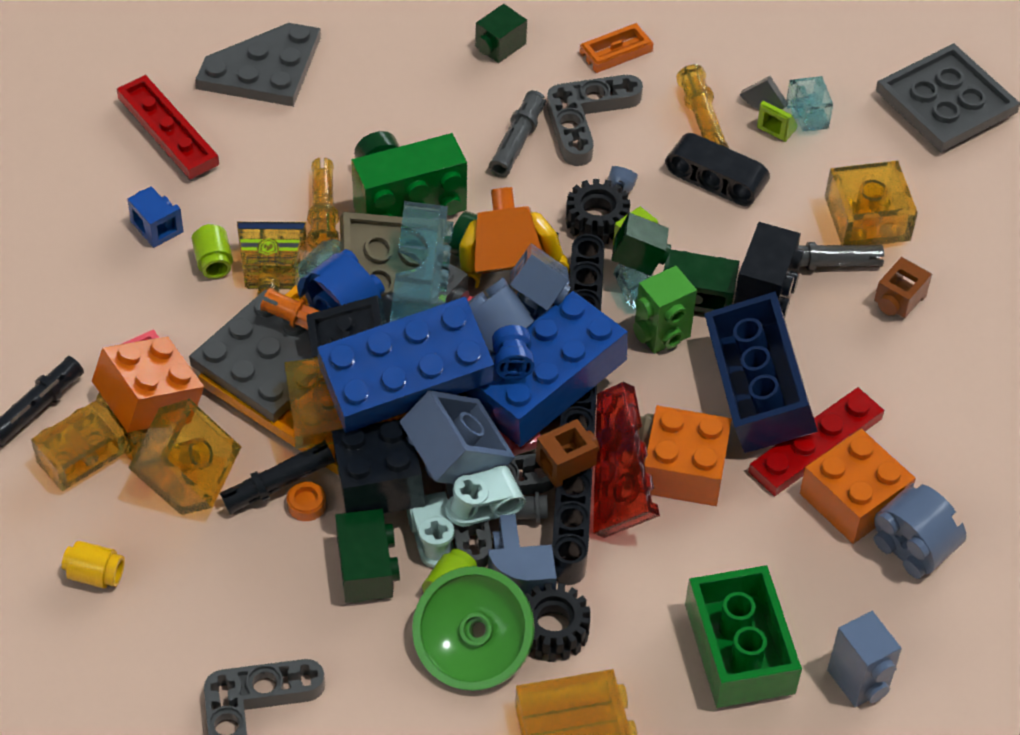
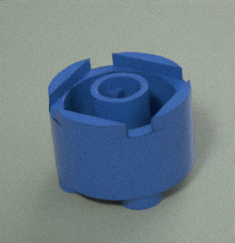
M348 249L330 256L302 277L297 285L299 297L301 298L305 295L309 303L308 306L319 311L376 295L381 298V294L385 292L381 280L373 274L369 275L363 266L359 264L355 254Z

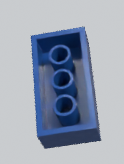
M574 291L569 293L560 305L555 304L526 328L530 332V351L533 353L534 370L531 374L515 380L500 377L495 367L496 353H493L491 355L494 363L493 382L466 391V397L479 399L497 429L519 447L523 446L627 360L628 331Z
M466 296L317 347L319 367L345 433L409 412L428 390L457 395L493 382L494 363Z

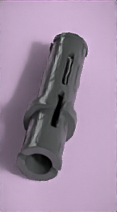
M535 90L528 91L520 108L513 112L510 119V127L502 139L496 154L489 163V168H492L491 172L494 175L507 177L510 174L528 135L533 133L537 127L538 116L546 104L545 96Z
M807 242L806 245L798 246V248L804 249L800 267H806L807 270H816L817 267L830 266L882 267L884 260L880 259V257H884L882 244L817 245L815 242Z

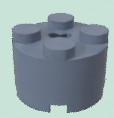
M504 277L485 290L489 295L488 297L482 291L468 301L490 355L494 353L492 336L495 331L508 325H519L527 328L534 322L530 315L531 313Z
M911 483L875 515L874 522L878 533L873 538L881 551L886 554L893 552L903 561L905 570L912 577L920 579L924 574L933 572L965 542L966 529L963 523L957 527L952 518L956 511L940 493L924 484L914 488V483Z

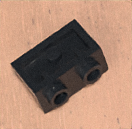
M376 295L306 315L312 357L318 361L317 347L386 324L383 300Z

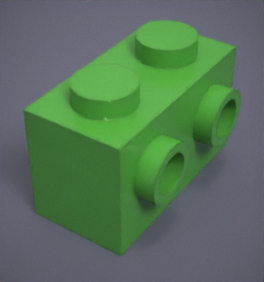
M677 266L639 282L633 330L637 339L641 343H646L654 354L666 348H673L681 341L691 337L697 289Z

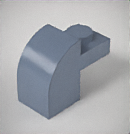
M500 515L499 531H492L493 549L488 550V568L506 575L520 587L524 594L528 593L530 596L532 588L536 586L540 588L541 592L544 591L545 583H552V589H556L557 577L552 544L520 547L516 515Z

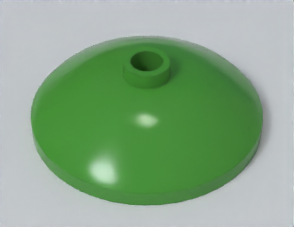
M477 566L458 568L437 578L421 596L415 609L412 625L414 646L425 668L446 685L471 691L489 689L510 679L526 661L533 644L535 631L531 605L520 587L513 580L498 571ZM482 622L485 626V633L477 638L473 634V627L475 624Z

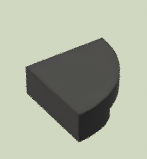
M771 76L743 89L740 93V96L749 105L760 109L762 101L781 110L788 104Z

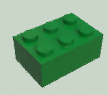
M453 133L351 159L353 207L356 213L432 220L467 210V161Z
M768 566L689 578L685 607L716 708L796 694L802 667Z

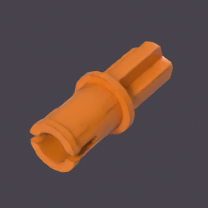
M269 288L264 296L278 302V305L262 300L260 310L289 321L291 327L294 328L298 325L307 330L306 315L319 312V310L306 305V300L300 299V301H297L272 288Z

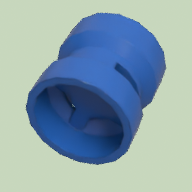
M508 325L495 331L492 336L493 351L496 353L495 367L497 374L504 379L510 380L521 379L531 374L534 370L533 353L530 351V332L519 325Z

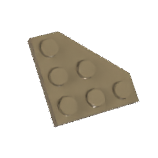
M343 212L340 216L341 252L344 249L352 251L357 257L359 264L363 266L369 275L373 274L381 280L385 288V292L381 294V298H383L390 292L396 293L432 254L445 260L449 254L447 221Z

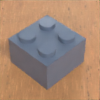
M428 390L400 420V424L408 435L407 440L409 444L416 448L426 465L425 470L435 482L454 484L463 475L487 471L497 466H508L515 458L482 403L477 398Z

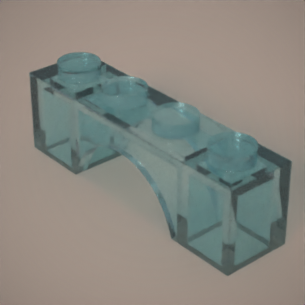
M404 201L398 252L409 256L420 266L409 271L396 273L390 322L446 303L447 295L439 294V292L447 291L449 270L442 269V267L449 268L451 245H444V243L451 244L453 222L447 221L448 206Z

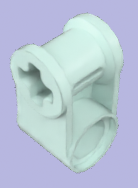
M497 466L487 471L459 477L453 485L452 492L454 496L447 501L445 513L447 518L455 525L468 527L473 524L497 518L500 519V515L516 514L525 506L526 499L510 469L507 466Z
M445 491L424 495V507L407 509L410 529L414 533L420 559L426 566L431 568L435 567L443 554L455 549L453 544L454 526L445 513L448 501Z

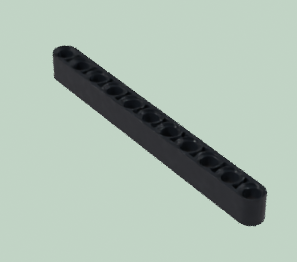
M582 234L575 238L572 244L569 286L571 288L569 293L572 291L576 292L601 311L604 242L596 235ZM597 385L561 414L560 427L578 419L586 431L590 430L593 434L595 433ZM593 467L563 480L562 486L557 487L555 492L552 550L557 577L556 581L565 585L579 583L586 573ZM565 558H571V559H574V560H573V561H568V560H565Z

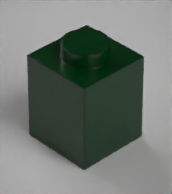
M504 3L476 22L475 47L482 54L488 55L497 63L502 62L526 45L527 19Z
M629 212L614 238L611 260L651 276L658 264H665L670 254L671 245L667 243L669 228Z

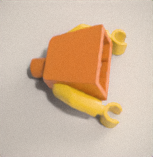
M512 187L492 189L493 210L478 212L477 219L469 223L459 244L460 268L469 277L474 278L476 281L475 288L479 287L481 274L512 270L530 243L566 266L569 274L568 259L563 255L557 233L543 215L532 212L529 206L515 207Z

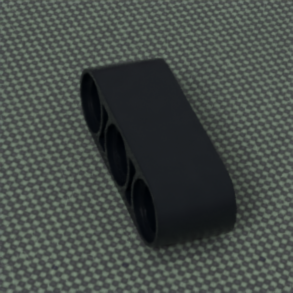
M694 133L684 134L665 159L666 167L673 175L742 206L753 204L770 180L768 169L760 162Z

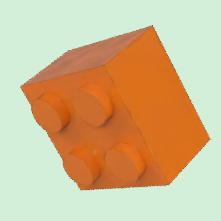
M168 336L102 347L92 378V383L127 433L193 420L204 390V385Z
M656 405L644 464L641 493L717 506L732 418Z
M861 428L805 467L799 494L854 544L876 528L874 522L875 515L909 484H915L916 478Z

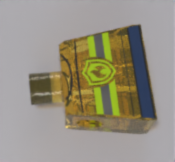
M237 222L245 287L248 289H258L257 295H259L265 289L272 288L279 292L280 289H292L297 285L308 247L306 222Z

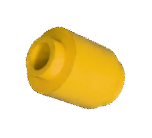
M78 540L73 547L68 546L66 548L61 567L63 570H66V577L69 580L100 588H106L108 585L116 587L123 574L125 557L118 555L115 549Z

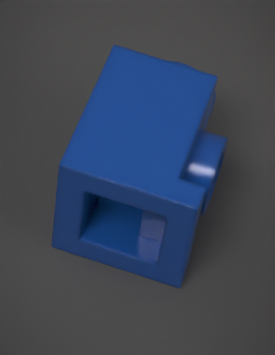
M152 186L127 198L131 223L153 248L184 232L181 208L177 204L172 206L170 200L166 196L161 197Z

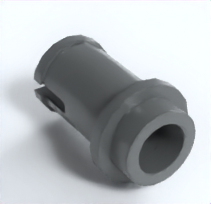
M535 492V496H524L526 504L515 514L516 520L536 519L537 523H541V519H548L547 495H539V492Z

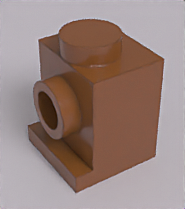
M901 256L878 282L874 301L878 303V307L886 315L894 316L898 314L906 318L920 300L923 301L926 298L932 273ZM903 276L914 281L915 284L913 285L912 283L906 281L905 279H903Z
M576 419L537 437L536 462L554 487L557 488L562 486L563 480L596 465L599 443L593 432L590 430L586 431L579 420Z

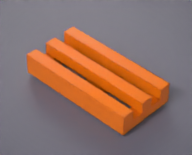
M634 23L580 44L579 53L582 56H586L588 64H593V70L598 73L653 52L654 43L641 27Z

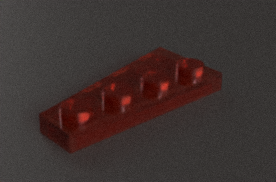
M621 382L597 393L596 438L599 443V451L597 452L594 473L593 533L603 538L660 516L658 504L652 502L650 491L654 489L653 478L651 474L646 473L644 459L648 456L646 443L640 441L638 433L642 427L635 387L626 382Z

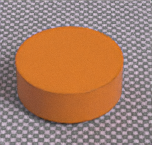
M300 482L294 485L287 494V507L291 516L300 521H313L319 518L326 509V494L323 488L314 482Z

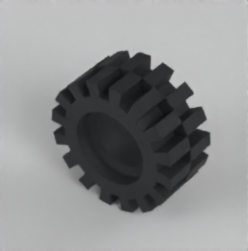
M593 179L592 185L589 184L588 180L582 181L581 187L575 185L573 191L569 192L566 203V226L570 228V233L573 236L577 234L579 236L582 234L596 235L604 244H608L609 237L612 240L614 238L615 223L630 212V199L628 200L627 192H621L622 187L618 184L612 188L611 181L605 180L604 184H599V179ZM601 208L610 213L599 216L592 215L586 212V210Z
M545 583L544 591L541 592L540 588L536 586L532 588L531 596L528 593L525 594L531 605L534 617L535 631L530 652L535 649V658L542 660L543 655L548 654V662H556V655L561 654L562 661H565L570 657V650L576 656L581 652V645L585 647L589 635L591 611L589 606L586 607L587 600L583 595L577 598L578 590L572 587L567 593L565 592V584L558 583V590L552 589V583ZM555 613L566 617L569 625L560 631H549L539 625L538 619L545 614Z

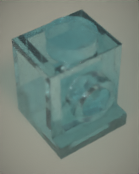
M823 76L790 80L786 98L788 103L787 109L791 108L794 119L798 118L802 132L829 129L833 103Z

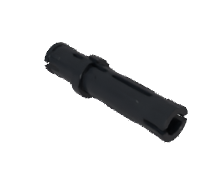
M67 356L49 374L38 377L35 380V386L0 416V447H3L12 436L28 424L50 402L56 403L60 400L62 392L74 380L84 374L82 366L76 359ZM56 379L59 380V382L52 389H50L43 397L39 396ZM27 405H30V406H31V407H30L23 415H21L14 423H11V422H10V421H11L17 414H19Z
M324 440L259 474L257 471L251 473V478L219 493L231 515L260 499L263 501L270 499V494L321 468L334 464L336 461Z

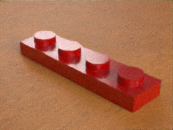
M147 75L116 88L118 99L189 179L219 165L218 154Z
M857 387L814 418L818 432L775 445L750 463L748 473L775 497L803 477L807 465L861 428L867 431L882 420L885 410Z

